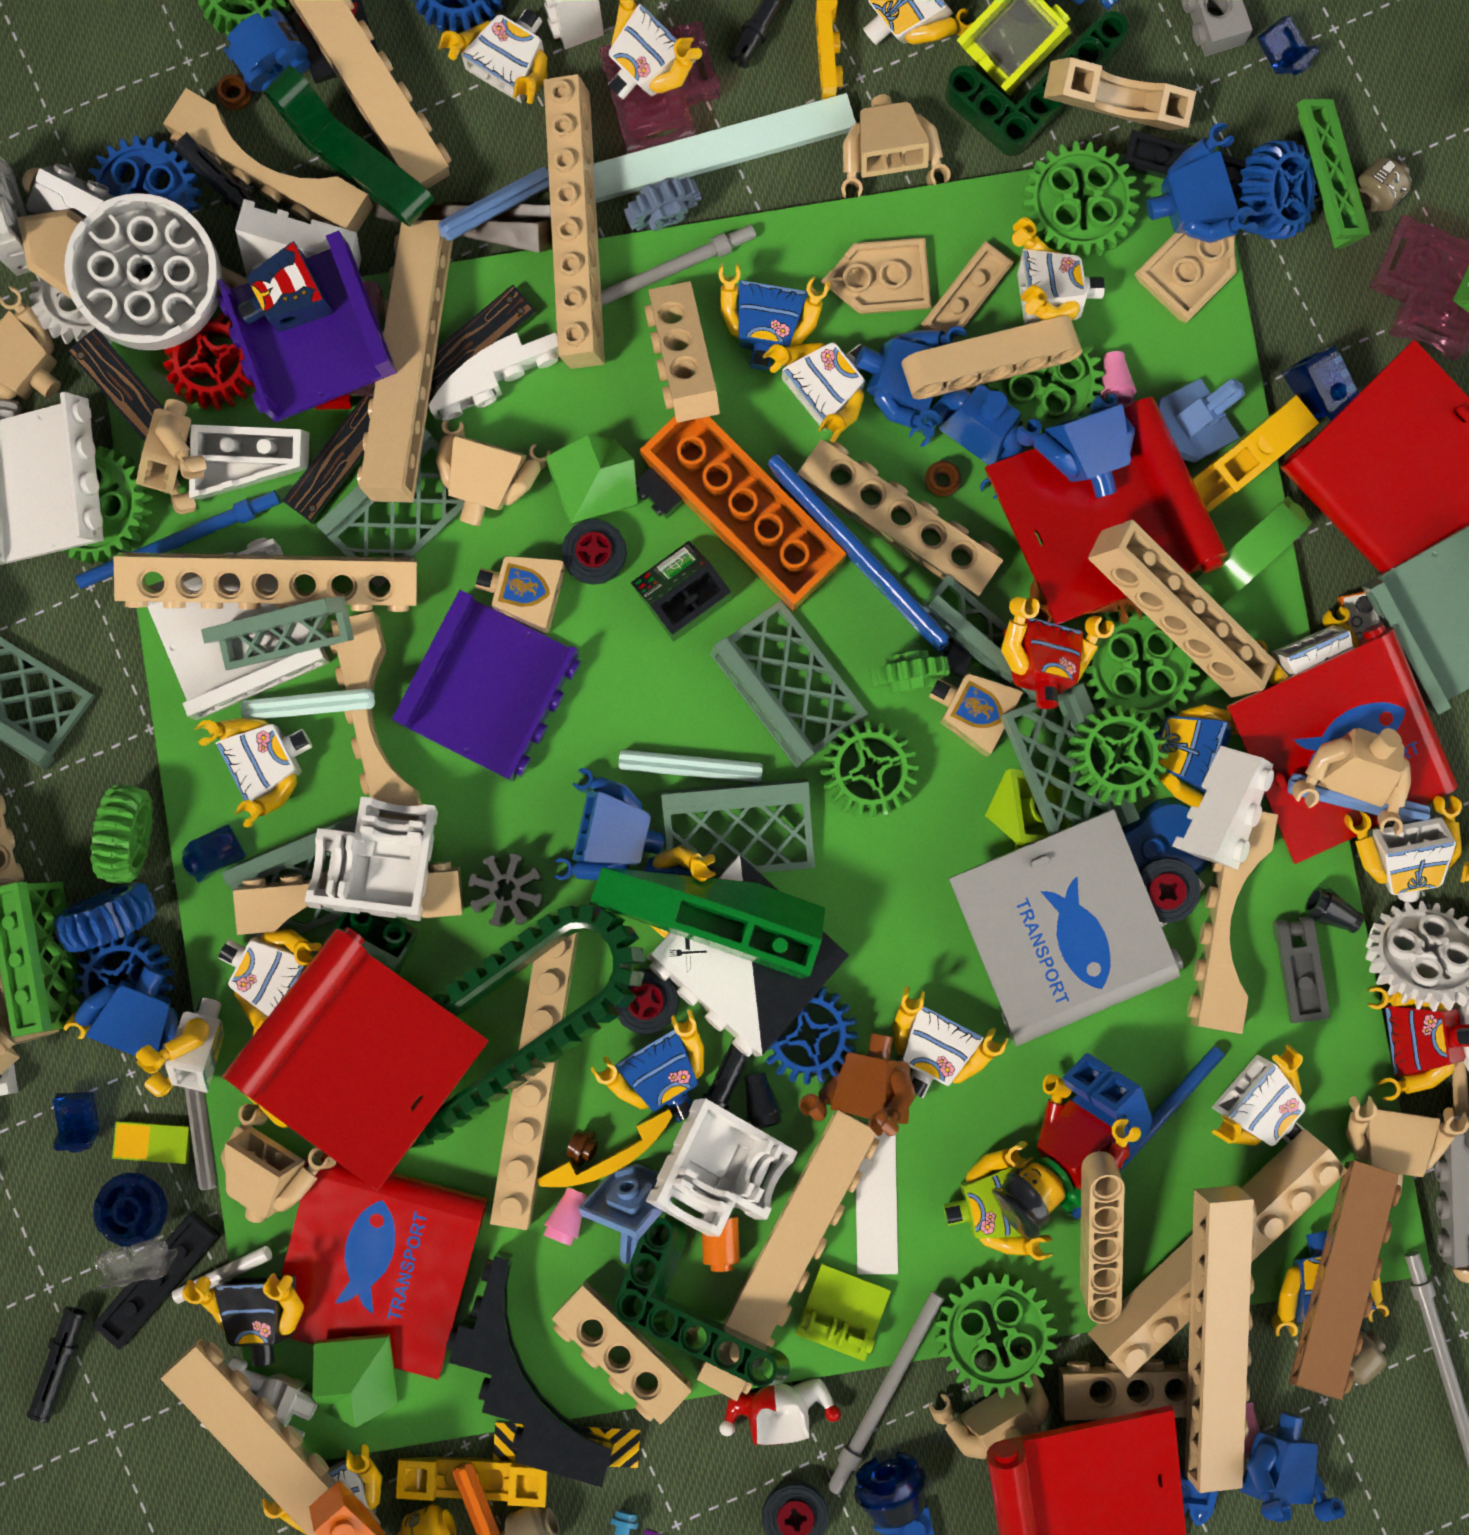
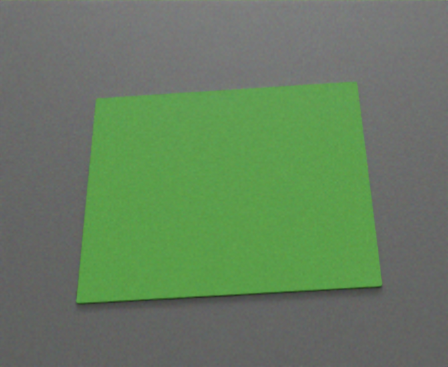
M1218 146L1215 147V152L1219 151ZM1124 154L1118 157L1116 162L1118 167L1122 164ZM1034 169L860 196L859 198L853 197L667 227L659 231L648 230L598 238L602 291L711 242L710 238L723 232L727 235L751 224L756 233V238L732 248V253L721 258H718L716 255L602 306L605 365L570 369L559 357L558 361L552 366L546 368H538L536 366L525 370V374L516 380L506 382L502 379L497 381L502 395L497 396L496 401L488 406L477 408L474 405L462 410L463 414L448 421L449 431H457L460 427L459 423L462 422L465 437L527 455L525 461H527L530 447L533 444H537L534 455L537 458H543L547 455L548 450L552 454L587 435L611 437L634 459L635 478L637 481L649 469L641 459L640 449L675 416L674 409L666 410L662 387H667L668 381L660 382L656 360L662 359V354H654L650 332H655L656 327H648L644 306L651 304L648 290L691 281L716 386L720 414L709 417L789 495L776 481L768 466L770 458L778 454L798 473L821 438L830 443L833 432L830 429L818 431L820 427L782 380V369L786 366H782L776 373H772L770 370L761 371L750 367L752 350L739 347V338L729 333L721 314V286L724 283L719 279V266L723 263V274L727 277H733L736 274L737 263L740 266L739 280L807 291L808 282L813 276H816L813 288L817 292H823L825 285L821 283L822 279L838 264L854 243L925 238L931 309L859 314L829 290L827 295L821 299L823 306L815 330L802 343L821 342L827 345L834 342L844 354H847L858 344L879 352L882 344L894 338L897 334L923 330L920 328L921 323L986 240L1013 260L1014 263L964 328L968 336L959 335L954 342L1023 326L1024 319L1017 272L1024 245L1021 247L1015 246L1012 242V235L1015 233L1013 225L1032 212L1022 210L1023 202L1029 199L1022 196V192L1025 186H1031L1026 182L1028 174L1036 172ZM1128 169L1125 177L1136 176L1134 185L1129 189L1140 191L1138 198L1132 201L1140 205L1137 213L1131 215L1136 219L1132 228L1125 227L1128 233L1124 240L1116 237L1117 244L1113 250L1104 244V251L1101 256H1098L1093 248L1090 250L1087 259L1082 257L1080 250H1076L1074 254L1082 259L1084 277H1103L1105 283L1103 298L1086 299L1082 316L1077 320H1072L1077 336L1083 335L1080 345L1082 348L1093 345V349L1088 356L1089 358L1100 357L1101 361L1093 368L1097 371H1103V356L1106 353L1112 351L1124 352L1128 369L1137 393L1134 395V402L1146 397H1154L1157 403L1161 398L1200 378L1212 394L1228 380L1235 378L1239 383L1243 384L1245 395L1225 410L1224 413L1240 438L1238 440H1240L1269 417L1236 238H1234L1237 272L1187 323L1179 321L1138 282L1134 275L1175 233L1169 216L1151 220L1147 211V199L1163 195L1161 185L1164 179ZM1076 170L1074 172L1077 176L1079 189L1075 198L1080 199L1081 174L1080 171ZM1097 176L1088 177L1092 185L1104 186L1101 178ZM1057 179L1052 181L1053 185L1060 190L1069 188L1068 184L1063 180ZM1080 199V202H1081L1080 227H1081L1082 230H1086L1087 228L1085 227L1084 220H1083V217H1082V211H1083V208H1084L1086 202H1082L1081 199ZM1098 210L1092 212L1096 220L1103 222L1108 220L1104 212ZM1066 214L1056 215L1057 220L1064 225L1073 223L1071 217ZM1041 234L1038 237L1044 241L1045 235ZM1051 242L1048 247L1055 250L1056 244ZM1063 247L1060 253L1068 254V249ZM553 249L540 253L524 250L450 262L437 347L511 285L516 287L537 313L534 318L517 331L521 345L555 332L557 335ZM389 272L361 277L382 332H384L386 321L384 303L386 299H389L391 289ZM219 303L212 315L215 320L220 313H223ZM224 337L209 338L212 344L217 346L225 343L228 346L234 344L231 339ZM114 341L110 343L163 407L168 399H176L187 405L185 416L192 420L191 424L301 429L309 432V465L370 387L375 390V384L372 383L352 391V409L316 410L313 407L275 423L265 412L260 413L252 397V393L256 392V388L253 389L248 386L244 388L248 396L247 399H242L239 395L233 397L235 407H230L224 400L221 411L215 410L211 403L206 410H203L198 406V402L190 405L185 401V395L178 396L174 392L176 384H170L166 379V376L171 371H167L163 367V362L171 359L164 353V349L138 350L123 346ZM198 346L192 350L189 359L195 356ZM209 350L212 358L209 360L211 364L208 365L217 373L215 368L217 361L215 359L218 358ZM235 364L229 370V378L236 371L238 364ZM1069 366L1060 368V373L1066 379L1077 378L1073 368ZM861 369L858 372L865 380L862 390L865 399L857 420L842 431L835 442L845 447L849 452L847 456L860 463L863 460L875 467L879 472L877 476L890 483L892 480L901 484L908 490L907 496L917 503L925 501L938 510L939 514L937 516L947 523L955 521L969 531L967 536L980 544L981 541H985L999 551L998 557L1003 559V561L977 600L1008 626L1009 620L1014 619L1015 616L1009 609L1010 601L1015 597L1030 598L1029 589L1034 577L998 498L993 499L996 493L992 484L990 483L983 492L980 489L981 483L988 477L985 471V467L988 465L939 430V425L935 426V435L924 447H920V444L926 437L921 431H915L909 437L912 428L887 420L874 402V396L867 391L872 373ZM1043 376L1040 385L1047 387L1049 378ZM199 377L191 380L192 383L205 387L217 385L211 377L201 380ZM1102 379L1095 383L1102 385ZM1016 384L1012 386L1013 392L1018 397L1025 398L1030 396L1029 389L1025 385ZM976 386L966 389L971 392ZM1065 390L1070 396L1074 395L1072 390ZM944 394L932 398L929 410L933 408ZM107 398L114 450L122 452L123 456L135 460L133 466L139 468L145 441ZM1054 398L1046 400V406L1051 411L1060 412L1063 410L1059 400ZM428 406L425 429L440 444L441 439L444 437L442 431L443 420L442 418L435 420ZM190 425V429H189V433H188V436H189V437H190V434H191V425ZM1237 441L1197 463L1184 460L1191 477H1195L1234 446ZM1034 445L1025 446L1023 452L1033 449ZM433 449L421 458V473L439 474L436 464L437 453ZM1278 459L1239 491L1230 495L1209 512L1226 551L1233 547L1285 499ZM363 461L314 524L310 523L282 501L306 470L203 500L195 499V511L186 514L175 512L169 493L165 494V492L147 487L143 490V493L153 496V499L144 503V508L151 510L152 514L143 516L142 521L149 527L148 529L138 528L136 532L142 540L140 542L130 540L132 551L230 510L233 508L234 503L247 498L251 501L275 490L281 504L255 514L256 518L244 524L239 521L167 553L224 554L233 552L237 554L248 549L247 545L254 540L260 538L270 540L273 538L281 546L284 555L345 556L316 524L358 486L357 472L359 467L363 466ZM938 461L953 463L961 474V484L958 490L948 497L933 495L925 484V474L928 468ZM548 465L540 470L531 488L513 505H504L500 510L485 507L480 526L460 521V512L413 557L417 558L416 606H409V611L392 612L387 611V605H372L371 611H374L380 618L387 649L375 681V705L372 708L374 726L381 748L390 764L400 776L419 791L422 804L434 805L438 811L437 824L434 825L433 831L434 842L431 861L428 862L427 869H429V863L451 861V867L460 866L464 902L462 915L422 917L421 921L408 920L406 917L397 916V919L419 930V934L399 976L429 998H432L437 993L448 994L445 990L448 985L455 980L466 981L463 975L473 967L484 968L481 962L491 954L503 955L500 951L502 946L509 941L521 942L518 935L529 927L539 929L537 921L545 915L559 916L557 909L569 905L577 907L580 905L594 906L589 904L597 881L577 879L575 875L567 880H559L554 876H565L568 873V866L565 862L555 861L559 858L572 859L587 793L578 791L573 783L583 786L589 781V776L580 774L578 772L579 769H588L596 779L604 777L625 784L642 802V810L648 812L651 816L648 830L664 834V845L660 853L667 851L662 791L753 783L621 770L618 766L620 751L633 750L761 763L763 771L762 780L759 783L797 779L808 780L815 868L762 872L760 874L779 891L825 907L823 931L849 956L823 985L827 988L824 999L829 1001L831 996L837 993L840 995V998L834 1006L837 1009L844 1004L850 1006L848 1012L842 1014L844 1019L849 1017L856 1018L855 1024L846 1026L847 1032L854 1031L858 1033L857 1039L847 1038L846 1044L856 1048L855 1053L868 1054L871 1033L893 1037L892 1024L901 1005L903 989L907 986L910 987L909 998L918 999L921 996V992L924 991V1007L984 1037L981 1043L984 1042L991 1028L997 1029L992 1037L995 1043H1003L1006 1038L1009 1039L1001 1055L994 1056L982 1071L962 1083H951L949 1086H946L933 1079L924 1099L916 1095L910 1105L908 1124L897 1123L899 1126L898 1133L896 1134L898 1274H857L856 1188L853 1193L846 1191L840 1203L845 1206V1209L835 1227L829 1224L823 1235V1238L827 1239V1243L818 1260L813 1257L811 1258L805 1270L810 1275L801 1293L794 1291L788 1302V1305L792 1306V1310L783 1327L776 1325L770 1338L775 1340L772 1348L785 1354L790 1363L789 1376L783 1383L891 1366L931 1291H935L945 1298L941 1305L952 1307L954 1303L948 1296L949 1292L960 1296L963 1294L960 1287L961 1281L971 1288L974 1286L973 1275L976 1274L981 1282L985 1283L987 1282L988 1272L991 1271L995 1282H1000L1004 1272L1008 1273L1009 1284L1011 1285L1019 1277L1023 1278V1291L1035 1286L1037 1290L1033 1297L1034 1301L1045 1297L1047 1303L1041 1309V1312H1053L1055 1316L1046 1322V1325L1058 1329V1333L1048 1336V1339L1088 1333L1098 1324L1090 1319L1080 1290L1081 1217L1076 1220L1068 1211H1065L1063 1207L1058 1205L1049 1214V1223L1040 1228L1039 1236L1049 1235L1052 1238V1241L1040 1242L1039 1246L1043 1253H1052L1053 1255L1044 1260H1035L1031 1255L1005 1254L984 1246L978 1238H974L971 1234L969 1222L948 1226L943 1204L964 1200L960 1183L966 1180L967 1172L985 1154L1010 1149L1020 1141H1025L1028 1145L1018 1150L1020 1157L1024 1159L1033 1157V1161L1030 1163L1039 1164L1042 1157L1038 1151L1037 1144L1047 1101L1052 1098L1051 1095L1043 1091V1080L1048 1074L1057 1075L1062 1078L1086 1053L1111 1067L1113 1072L1117 1071L1140 1085L1151 1115L1213 1046L1218 1047L1225 1054V1057L1120 1172L1125 1187L1122 1300L1192 1235L1194 1189L1235 1185L1242 1188L1288 1144L1282 1138L1274 1146H1270L1264 1141H1261L1256 1146L1228 1144L1212 1134V1130H1218L1223 1123L1222 1115L1216 1112L1212 1106L1257 1054L1277 1065L1272 1060V1056L1275 1054L1279 1057L1282 1056L1286 1050L1285 1045L1289 1044L1303 1056L1302 1064L1297 1071L1302 1089L1300 1098L1306 1107L1303 1114L1297 1119V1122L1326 1145L1343 1166H1345V1162L1359 1161L1356 1159L1345 1135L1349 1117L1353 1111L1349 1104L1350 1097L1357 1096L1360 1106H1363L1367 1103L1368 1096H1371L1377 1109L1401 1112L1398 1097L1394 1100L1382 1099V1097H1390L1394 1094V1085L1390 1082L1378 1085L1379 1081L1384 1078L1395 1079L1382 1009H1372L1367 1005L1368 1002H1380L1378 991H1367L1368 987L1377 985L1375 973L1369 972L1372 961L1365 960L1368 948L1365 947L1368 939L1365 918L1361 927L1355 933L1314 921L1330 1018L1290 1023L1278 946L1273 933V921L1286 919L1287 922L1298 921L1299 917L1310 916L1305 912V905L1311 893L1318 887L1323 889L1331 888L1355 910L1363 915L1364 913L1350 840L1294 864L1277 825L1273 849L1256 865L1246 878L1236 898L1231 917L1230 946L1232 961L1239 981L1248 996L1243 1034L1191 1025L1192 1017L1187 1016L1189 998L1191 995L1196 994L1198 982L1193 979L1194 965L1197 958H1202L1204 944L1199 943L1200 929L1203 922L1207 923L1210 909L1205 907L1206 893L1208 887L1214 885L1216 873L1211 871L1210 861L1205 870L1198 875L1205 888L1200 892L1199 902L1193 912L1181 921L1167 923L1162 928L1170 949L1175 948L1182 960L1183 968L1179 970V978L1017 1047L1014 1045L1001 1015L1003 1011L948 878L1015 850L1014 841L985 817V814L1005 771L1009 769L1022 770L1005 728L992 753L986 757L945 727L940 721L947 707L929 698L933 687L893 694L890 692V686L871 687L869 669L886 665L885 657L910 651L928 650L929 657L935 658L942 656L944 651L938 653L847 556L845 562L794 612L788 606L787 608L869 715L856 724L859 732H864L863 725L865 720L871 721V731L873 732L877 731L879 722H885L883 734L889 735L894 727L898 728L899 732L894 740L899 743L904 737H908L910 742L902 748L903 751L907 752L915 749L917 752L915 757L907 760L908 764L916 763L920 765L918 771L908 773V776L919 780L916 786L905 785V788L909 789L913 796L907 799L899 794L898 798L902 801L903 807L898 810L890 802L888 806L891 814L887 817L882 814L881 808L878 807L876 808V818L873 820L869 819V808H863L862 816L856 818L855 810L857 806L853 804L844 813L841 811L843 804L846 802L843 797L835 803H832L830 800L833 794L838 792L836 787L824 790L823 785L833 779L832 776L825 777L820 774L821 769L832 768V764L822 761L823 754L835 756V752L826 746L796 769L711 657L710 652L716 643L732 635L781 599L684 502L666 519L663 515L659 517L652 510L651 506L653 504L648 499L644 501L637 494V506L594 518L609 522L620 531L625 540L627 551L624 568L614 579L604 584L596 585L578 581L566 568L549 634L522 623L569 648L572 646L577 648L580 653L577 659L581 660V664L572 680L567 678L560 691L564 692L565 695L556 712L550 710L544 724L548 725L542 741L539 745L533 743L527 756L531 757V761L522 777L517 775L513 782L396 723L392 718L459 589L472 595L476 601L494 609L492 607L494 593L476 589L480 568L500 572L503 559L506 556L563 561L562 545L564 538L572 527L579 523L569 524ZM179 467L177 479L181 484L178 488L181 494L189 492V479L183 478ZM843 470L834 471L830 475L832 481L838 485L847 484L851 480L849 474ZM940 474L936 477V481L944 486L949 483V478L944 474ZM421 478V499H442V480L438 478ZM417 482L414 496L415 499L417 497ZM446 488V499H450V500H461V499H458V498L449 496V494H448V490H449V489ZM866 490L861 494V499L868 505H875L881 501L879 494L873 490ZM822 500L921 605L941 579ZM375 502L369 508V523H390L391 503ZM395 503V524H416V503ZM421 504L420 524L436 525L442 519V504ZM446 504V514L456 505ZM896 510L891 513V518L897 525H906L910 522V516L903 510ZM364 514L354 523H364ZM349 527L338 538L348 548H364V527ZM369 528L368 549H390V528ZM394 528V549L410 550L416 544V529ZM420 529V539L431 529ZM926 530L921 533V538L927 545L934 546L940 543V537L937 532ZM1036 533V535H1037V537H1038V540H1039V542H1040V544H1041V546H1042V543H1041V541H1040V538H1039L1038 534ZM687 541H690L711 563L731 590L732 599L673 642L633 588L631 582ZM1293 543L1221 606L1255 641L1262 640L1267 644V653L1271 657H1273L1272 651L1311 635ZM963 550L952 552L954 563L959 566L970 564V557L967 552ZM354 553L357 557H364V553ZM368 553V557H390V554ZM394 554V557L401 558L404 554ZM1198 570L1188 574L1201 588H1203L1196 581V579L1203 574L1202 570ZM148 572L146 574L148 586L164 581L163 577L157 572ZM302 574L296 577L295 581L300 591L307 593L316 588L315 580L310 575ZM338 575L332 580L333 587L340 593H347L353 589V582L346 575ZM369 581L370 588L378 594L387 592L391 587L388 581L378 589ZM947 587L940 597L956 611H959L957 595ZM965 603L966 610L972 609ZM346 605L349 617L371 612L350 610V605ZM148 607L137 608L193 1010L196 1013L200 998L213 999L222 1004L218 1019L222 1022L224 1037L208 1093H205L229 1263L263 1246H268L272 1252L271 1260L234 1278L270 1276L272 1273H275L276 1276H281L300 1201L287 1211H277L261 1223L248 1221L245 1218L246 1207L229 1197L226 1192V1175L221 1161V1153L225 1143L228 1142L234 1128L241 1125L238 1117L240 1107L248 1103L254 1104L242 1092L221 1077L253 1037L254 1027L236 1000L234 990L228 985L236 967L218 958L222 947L228 939L246 947L253 938L252 934L237 935L233 891L230 885L227 886L221 872L231 866L317 831V828H324L357 814L361 797L370 798V795H364L361 788L359 774L364 773L361 759L355 758L351 738L356 737L354 724H348L344 711L261 719L269 724L280 727L285 737L303 728L311 741L312 748L295 756L302 773L297 776V785L286 804L264 816H258L251 827H244V821L251 817V814L246 811H241L237 815L234 814L238 805L245 800L216 745V742L220 741V739L217 737L209 745L202 746L198 741L202 738L210 737V733L204 728L194 730L204 720H211L217 723L219 721L242 718L241 703L243 701L199 720L188 717L182 704L187 701L149 609ZM777 612L767 619L766 633L786 636L787 623ZM1116 612L1084 614L1058 625L1083 631V638H1086L1088 633L1085 630V623L1089 617L1101 616L1103 620L1108 616L1116 622ZM978 613L966 614L967 621L982 634H986L984 619ZM336 614L329 615L321 629L326 633L333 632L330 621L337 620ZM1101 620V622H1100L1099 625H1098V627H1100V628H1101V625H1102V623H1103L1102 620ZM760 624L758 627H756V628L753 629V630H754V631H760V632H761V625H762V624ZM992 626L993 633H1000ZM792 631L791 637H797L795 633ZM1134 634L1139 655L1140 637L1138 634ZM744 636L735 644L743 654L757 656L760 638ZM1004 637L993 638L994 644L1001 649ZM1149 638V650L1154 654L1161 655L1164 650L1163 643L1158 638ZM765 639L762 657L783 660L785 642ZM1113 641L1111 646L1113 654L1119 658H1126L1128 655L1127 646L1121 641ZM948 642L949 644L946 646L945 650L949 651L952 644L951 642ZM790 643L788 661L808 664L809 652L804 645ZM330 646L324 647L330 661L329 664L245 700L346 690L345 688L340 689L336 677L335 668L341 667L338 653L333 654ZM972 656L966 673L1005 685ZM1139 657L1138 660L1132 663L1133 668H1139L1140 672L1147 669L1146 664L1140 663ZM813 660V665L819 666L817 662ZM750 662L751 665H752V666L754 667V669L756 670V663H755V662ZM1195 663L1191 665V669L1200 672V676L1188 681L1196 687V690L1193 692L1183 691L1189 701L1184 705L1174 702L1178 712L1173 715L1164 709L1165 719L1160 722L1151 714L1150 723L1146 726L1149 728L1158 724L1160 726L1158 731L1163 732L1168 716H1177L1183 710L1203 704L1228 710L1227 705L1253 693L1231 698ZM761 664L760 676L765 683L779 685L782 667ZM787 668L784 686L804 689L807 671ZM812 672L810 690L830 693L831 681L827 675ZM950 673L948 676H942L940 679L958 688L963 678ZM1154 673L1152 677L1153 686L1160 691H1166L1168 687L1167 678L1160 673ZM1082 675L1079 682L1074 686L1082 683L1085 685L1091 680L1090 676ZM1117 677L1115 684L1117 690L1122 694H1130L1132 691L1131 682L1125 677ZM934 678V679H933V684H934V686H935V684H936L938 678ZM1141 680L1140 696L1145 698L1146 692ZM1269 681L1267 682L1265 688L1271 686ZM836 688V689H835V694L841 695L840 692H839V691L837 690V688ZM1095 688L1086 689L1091 699L1096 690ZM772 691L776 698H778V691ZM783 693L782 705L786 711L801 714L803 695ZM809 697L807 715L826 718L829 700ZM1020 698L1014 710L1034 702H1025ZM1102 699L1091 702L1097 717L1098 709L1104 704ZM834 701L832 719L848 721L856 715L848 703ZM1059 706L1048 709L1045 719L1060 726L1063 715ZM1040 709L1033 711V713L1038 715ZM1023 716L1014 718L1019 732L1030 738L1035 722ZM793 719L800 727V720ZM806 721L804 734L814 746L824 739L825 724ZM831 725L830 733L839 727ZM1042 726L1037 742L1052 749L1057 733ZM1117 726L1102 728L1105 736H1109L1114 740H1119L1128 731ZM850 729L845 732L848 737L852 736ZM1231 734L1227 748L1246 753L1239 735ZM1064 737L1059 753L1066 756L1068 751L1077 749L1068 742L1069 739ZM838 738L834 740L837 744H842ZM1138 740L1135 745V754L1142 761L1141 765L1143 766L1144 752L1143 749L1138 748ZM865 741L866 746L869 747L871 753L876 757L882 758L894 755L887 746L879 742ZM854 745L848 748L842 755L840 775L848 773L858 766L857 751ZM1124 745L1113 750L1116 763L1122 760L1120 753ZM1033 749L1030 759L1035 768L1044 772L1049 756ZM865 758V767L858 774L853 775V777L862 774L865 778L868 775V779L875 780V773L887 763L878 766L875 762L872 764V761H866ZM1056 760L1051 774L1062 775L1063 782L1066 783L1070 773L1069 766ZM899 765L885 771L882 775L883 789L886 796L895 789L900 775ZM1120 770L1126 785L1131 784L1137 778L1132 773L1126 774ZM1078 771L1075 781L1082 777L1081 772ZM1160 781L1159 786L1155 788L1147 785L1150 790L1149 796L1143 798L1137 793V802L1134 803V806L1139 815L1151 803L1160 799L1175 797ZM856 782L845 785L851 793L860 798L875 799L874 794L871 793L865 783ZM1074 782L1073 787L1085 793L1090 786L1088 782L1081 786H1077ZM1070 794L1067 810L1080 817L1085 801ZM1263 794L1260 803L1262 812L1272 813ZM802 803L788 804L778 815L792 829L803 818ZM780 805L766 807L774 813ZM1092 805L1088 819L1103 813L1102 809ZM753 807L741 819L758 832L770 818V815L760 807ZM743 808L730 810L734 814L738 815L743 810ZM718 810L713 811L705 823L721 835L734 819L725 811ZM695 812L694 814L701 819L706 812ZM687 813L671 814L672 829L683 838L697 824ZM773 820L761 836L777 849L790 832L776 820ZM1069 821L1070 826L1076 824L1074 822ZM737 823L724 839L741 852L753 838V835ZM803 825L797 833L805 839ZM701 826L688 842L704 855L717 838ZM673 836V842H674V848H675V847H677L681 842H680L679 840H677V839ZM795 836L781 851L790 861L807 860L806 846ZM757 839L744 856L754 864H764L774 852ZM720 843L712 852V855L715 856L714 864L718 867H727L737 856L723 843ZM643 851L640 864H630L628 870L645 871L649 859L657 854ZM513 853L525 858V862L521 863L517 876L518 879L530 873L532 868L538 869L543 876L542 881L536 880L525 886L524 892L533 895L542 894L545 896L542 907H537L534 905V902L524 899L519 902L525 915L531 919L524 925L515 924L516 918L508 906L503 921L505 926L497 927L489 924V920L493 918L497 903L484 908L482 913L474 912L470 904L472 900L477 901L489 895L490 889L481 886L471 887L468 883L472 874L479 875L480 879L490 882L495 879L488 865L483 863V860L491 855L499 858L498 863L503 873L506 874L511 860L509 854ZM328 855L325 858L323 872L329 870L331 857ZM777 856L772 863L784 861ZM315 857L309 869L311 871L314 869ZM308 859L295 865L305 868ZM286 868L280 871L276 882H280L281 876L303 873ZM274 874L265 877V880L271 882ZM307 875L305 880H311L312 877ZM504 881L501 883L503 890L498 893L499 897L504 896L511 900L513 898L511 892L516 889L515 884L512 883L510 885ZM308 906L290 918L307 923L313 919L317 908H309ZM322 909L319 914V917L326 915L330 912ZM619 915L625 919L623 925L633 927L639 937L630 946L643 948L645 962L633 964L632 969L649 968L652 962L646 956L654 951L665 938L648 924ZM340 918L300 935L310 943H320L323 946ZM288 923L286 929H293L296 926ZM592 930L579 931L565 1017L598 995L608 984L613 971V956L608 943L600 934ZM1301 936L1291 937L1293 948L1303 946ZM533 962L457 1016L465 1024L488 1039L489 1042L445 1102L519 1051ZM678 995L679 1004L677 1014L675 1015L676 1021L679 1023L686 1022L689 1019L686 1010H691L696 1022V1028L705 1047L704 1072L698 1078L699 1084L686 1092L693 1103L695 1099H701L703 1093L707 1094L721 1062L731 1045L733 1036L725 1028L721 1032L715 1029L704 1018L707 1012L697 1003L691 1006ZM808 1003L806 1005L808 1015L813 1022L824 1023L835 1020L831 1012L825 1007L815 1003ZM802 1015L801 1018L804 1024L800 1027L802 1031H798V1036L789 1040L805 1039L807 1044L810 1045L812 1053H814L812 1044L816 1041L814 1037H818V1032L827 1028L811 1029L809 1024L806 1023L804 1015ZM797 1016L780 1036L794 1031L798 1023ZM616 1018L610 1023H598L601 1029L591 1036H580L583 1042L573 1049H561L564 1055L558 1059L540 1175L571 1159L567 1157V1148L572 1136L578 1129L594 1131L595 1140L598 1141L595 1156L590 1162L585 1161L581 1166L576 1165L578 1171L642 1139L636 1128L637 1124L669 1107L668 1104L654 1112L650 1108L640 1110L619 1099L605 1084H600L593 1075L591 1067H594L597 1072L606 1070L607 1064L603 1060L604 1056L609 1057L615 1066L618 1062L674 1029L672 1022L660 1032L646 1035L632 1032L624 1027L619 1019ZM838 1031L826 1035L820 1040L819 1052L822 1061L834 1051L838 1041ZM893 1039L890 1059L900 1060V1055L894 1049ZM792 1045L780 1048L790 1060L799 1064L811 1065L808 1053L803 1046ZM773 1049L767 1050L763 1056L755 1057L753 1054L749 1056L747 1064L727 1104L730 1106L728 1112L751 1124V1121H747L746 1083L744 1077L766 1072L767 1080L783 1111L780 1114L782 1123L759 1130L796 1150V1157L793 1163L780 1176L771 1198L772 1209L767 1220H755L744 1214L743 1210L733 1207L730 1215L738 1216L740 1262L733 1264V1270L713 1272L710 1265L703 1264L702 1233L682 1222L687 1229V1241L665 1296L722 1324L835 1111L831 1110V1105L827 1104L825 1106L827 1109L826 1117L821 1121H816L810 1114L805 1116L799 1109V1102L803 1096L815 1094L819 1097L818 1092L833 1078L829 1069L827 1068L822 1071L825 1076V1082L823 1083L818 1081L816 1073H810L811 1082L809 1085H805L803 1081L804 1073L798 1072L796 1081L791 1082L789 1081V1075L792 1069L787 1067L782 1075L776 1073L778 1066L781 1064L779 1059L773 1064H767L766 1059L774 1054ZM843 1050L841 1056L845 1058L849 1052ZM838 1060L833 1064L837 1071L842 1065ZM910 1067V1075L914 1069L912 1067ZM507 1089L508 1095L499 1101L489 1102L491 1107L481 1114L470 1115L472 1117L470 1122L462 1127L452 1128L454 1133L444 1140H433V1145L422 1148H410L393 1170V1172L488 1198L485 1217L475 1241L453 1328L458 1329L464 1319L476 1323V1319L470 1316L476 1296L483 1297L487 1282L481 1281L487 1258L494 1260V1256L498 1251L512 1254L508 1279L509 1321L513 1340L523 1365L540 1392L569 1419L634 1409L637 1401L627 1392L624 1395L617 1392L607 1380L610 1375L600 1366L595 1369L589 1365L580 1354L583 1349L574 1340L568 1343L561 1338L554 1330L553 1326L556 1323L552 1320L554 1313L585 1280L615 1308L616 1297L629 1267V1264L622 1263L620 1260L621 1232L582 1216L578 1239L574 1238L571 1246L544 1236L547 1227L544 1223L565 1194L567 1187H541L539 1185L537 1187L532 1223L528 1230L490 1224L512 1089ZM1072 1091L1071 1094L1067 1098H1063L1062 1101L1067 1103L1069 1100H1072L1077 1094ZM673 1115L657 1140L644 1153L625 1167L640 1164L660 1172L667 1156L670 1155L674 1147L673 1143L680 1128L687 1118L678 1122ZM852 1115L866 1124L869 1122L868 1118ZM269 1117L263 1125L252 1126L303 1160L306 1159L313 1148H316V1146L290 1127H279ZM772 1162L770 1163V1165H769V1167H768V1169H767V1172H766V1174H765V1176H764V1178H763V1180H762V1183H761V1185H760V1188H762V1186H763V1184H764V1181H765V1179H766V1177H767V1175H768V1173H769V1171H770V1168H771V1166H772V1164H773ZM1403 1175L1401 1196L1395 1207L1391 1206L1388 1221L1392 1223L1390 1237L1386 1244L1382 1243L1378 1258L1382 1259V1269L1379 1275L1380 1283L1410 1279L1411 1275L1405 1254L1413 1251L1420 1252L1426 1275L1431 1271L1414 1177ZM607 1176L592 1182L568 1186V1188L587 1195L588 1198ZM1341 1178L1251 1262L1254 1291L1250 1295V1305L1278 1301L1287 1270L1293 1266V1260L1311 1257L1306 1235L1328 1231ZM672 1197V1203L676 1207L701 1219L703 1214ZM664 1211L659 1216V1218L676 1219ZM667 1226L663 1227L660 1235L663 1244L667 1243L670 1236ZM651 1261L647 1267V1275L652 1280L655 1276L656 1268ZM821 1263L891 1290L874 1336L875 1343L870 1354L868 1353L865 1362L795 1335ZM638 1297L633 1304L637 1315H639L642 1309V1303ZM1004 1300L997 1306L998 1316L1006 1320L1015 1317L1018 1311L1017 1304L1011 1300ZM983 1302L982 1307L991 1330V1334L986 1336V1338H993L997 1348L1004 1347L1002 1334L1007 1331L1006 1329H998L989 1303ZM940 1308L911 1362L938 1358V1352L947 1346L946 1343L937 1342L935 1339L936 1335L945 1333V1329L936 1325V1320L947 1319L948 1317ZM668 1312L665 1316V1326L670 1331L674 1325V1318ZM973 1312L964 1315L961 1321L962 1327L969 1332L979 1330L983 1323L981 1316ZM590 1319L583 1323V1330L588 1336L597 1337L603 1333V1327L599 1321ZM701 1327L697 1332V1341L701 1346H704L707 1336L705 1330ZM637 1329L693 1383L692 1392L684 1400L722 1394L696 1380L697 1372L703 1360ZM1022 1336L1016 1337L1010 1345L1028 1343L1030 1340ZM288 1338L273 1345L275 1363L258 1367L252 1365L251 1347L241 1346L243 1360L247 1361L248 1364L246 1370L267 1377L278 1373L286 1374V1376L294 1380L299 1379L305 1382L304 1390L312 1394L314 1345ZM615 1346L610 1350V1356L615 1362L624 1363L631 1357L629 1350L624 1346ZM447 1350L439 1380L394 1368L399 1399L398 1405L356 1428L323 1412L319 1405L309 1421L293 1414L288 1425L305 1432L302 1445L311 1455L315 1452L324 1460L346 1457L348 1449H350L353 1455H360L361 1445L367 1444L369 1446V1453L491 1433L495 1432V1422H517L482 1413L485 1401L478 1399L484 1378H491L492 1375L448 1363L451 1351ZM766 1358L763 1362L762 1370L768 1379L773 1373V1365ZM643 1372L637 1377L638 1384L644 1389H651L658 1383L656 1376L650 1372Z

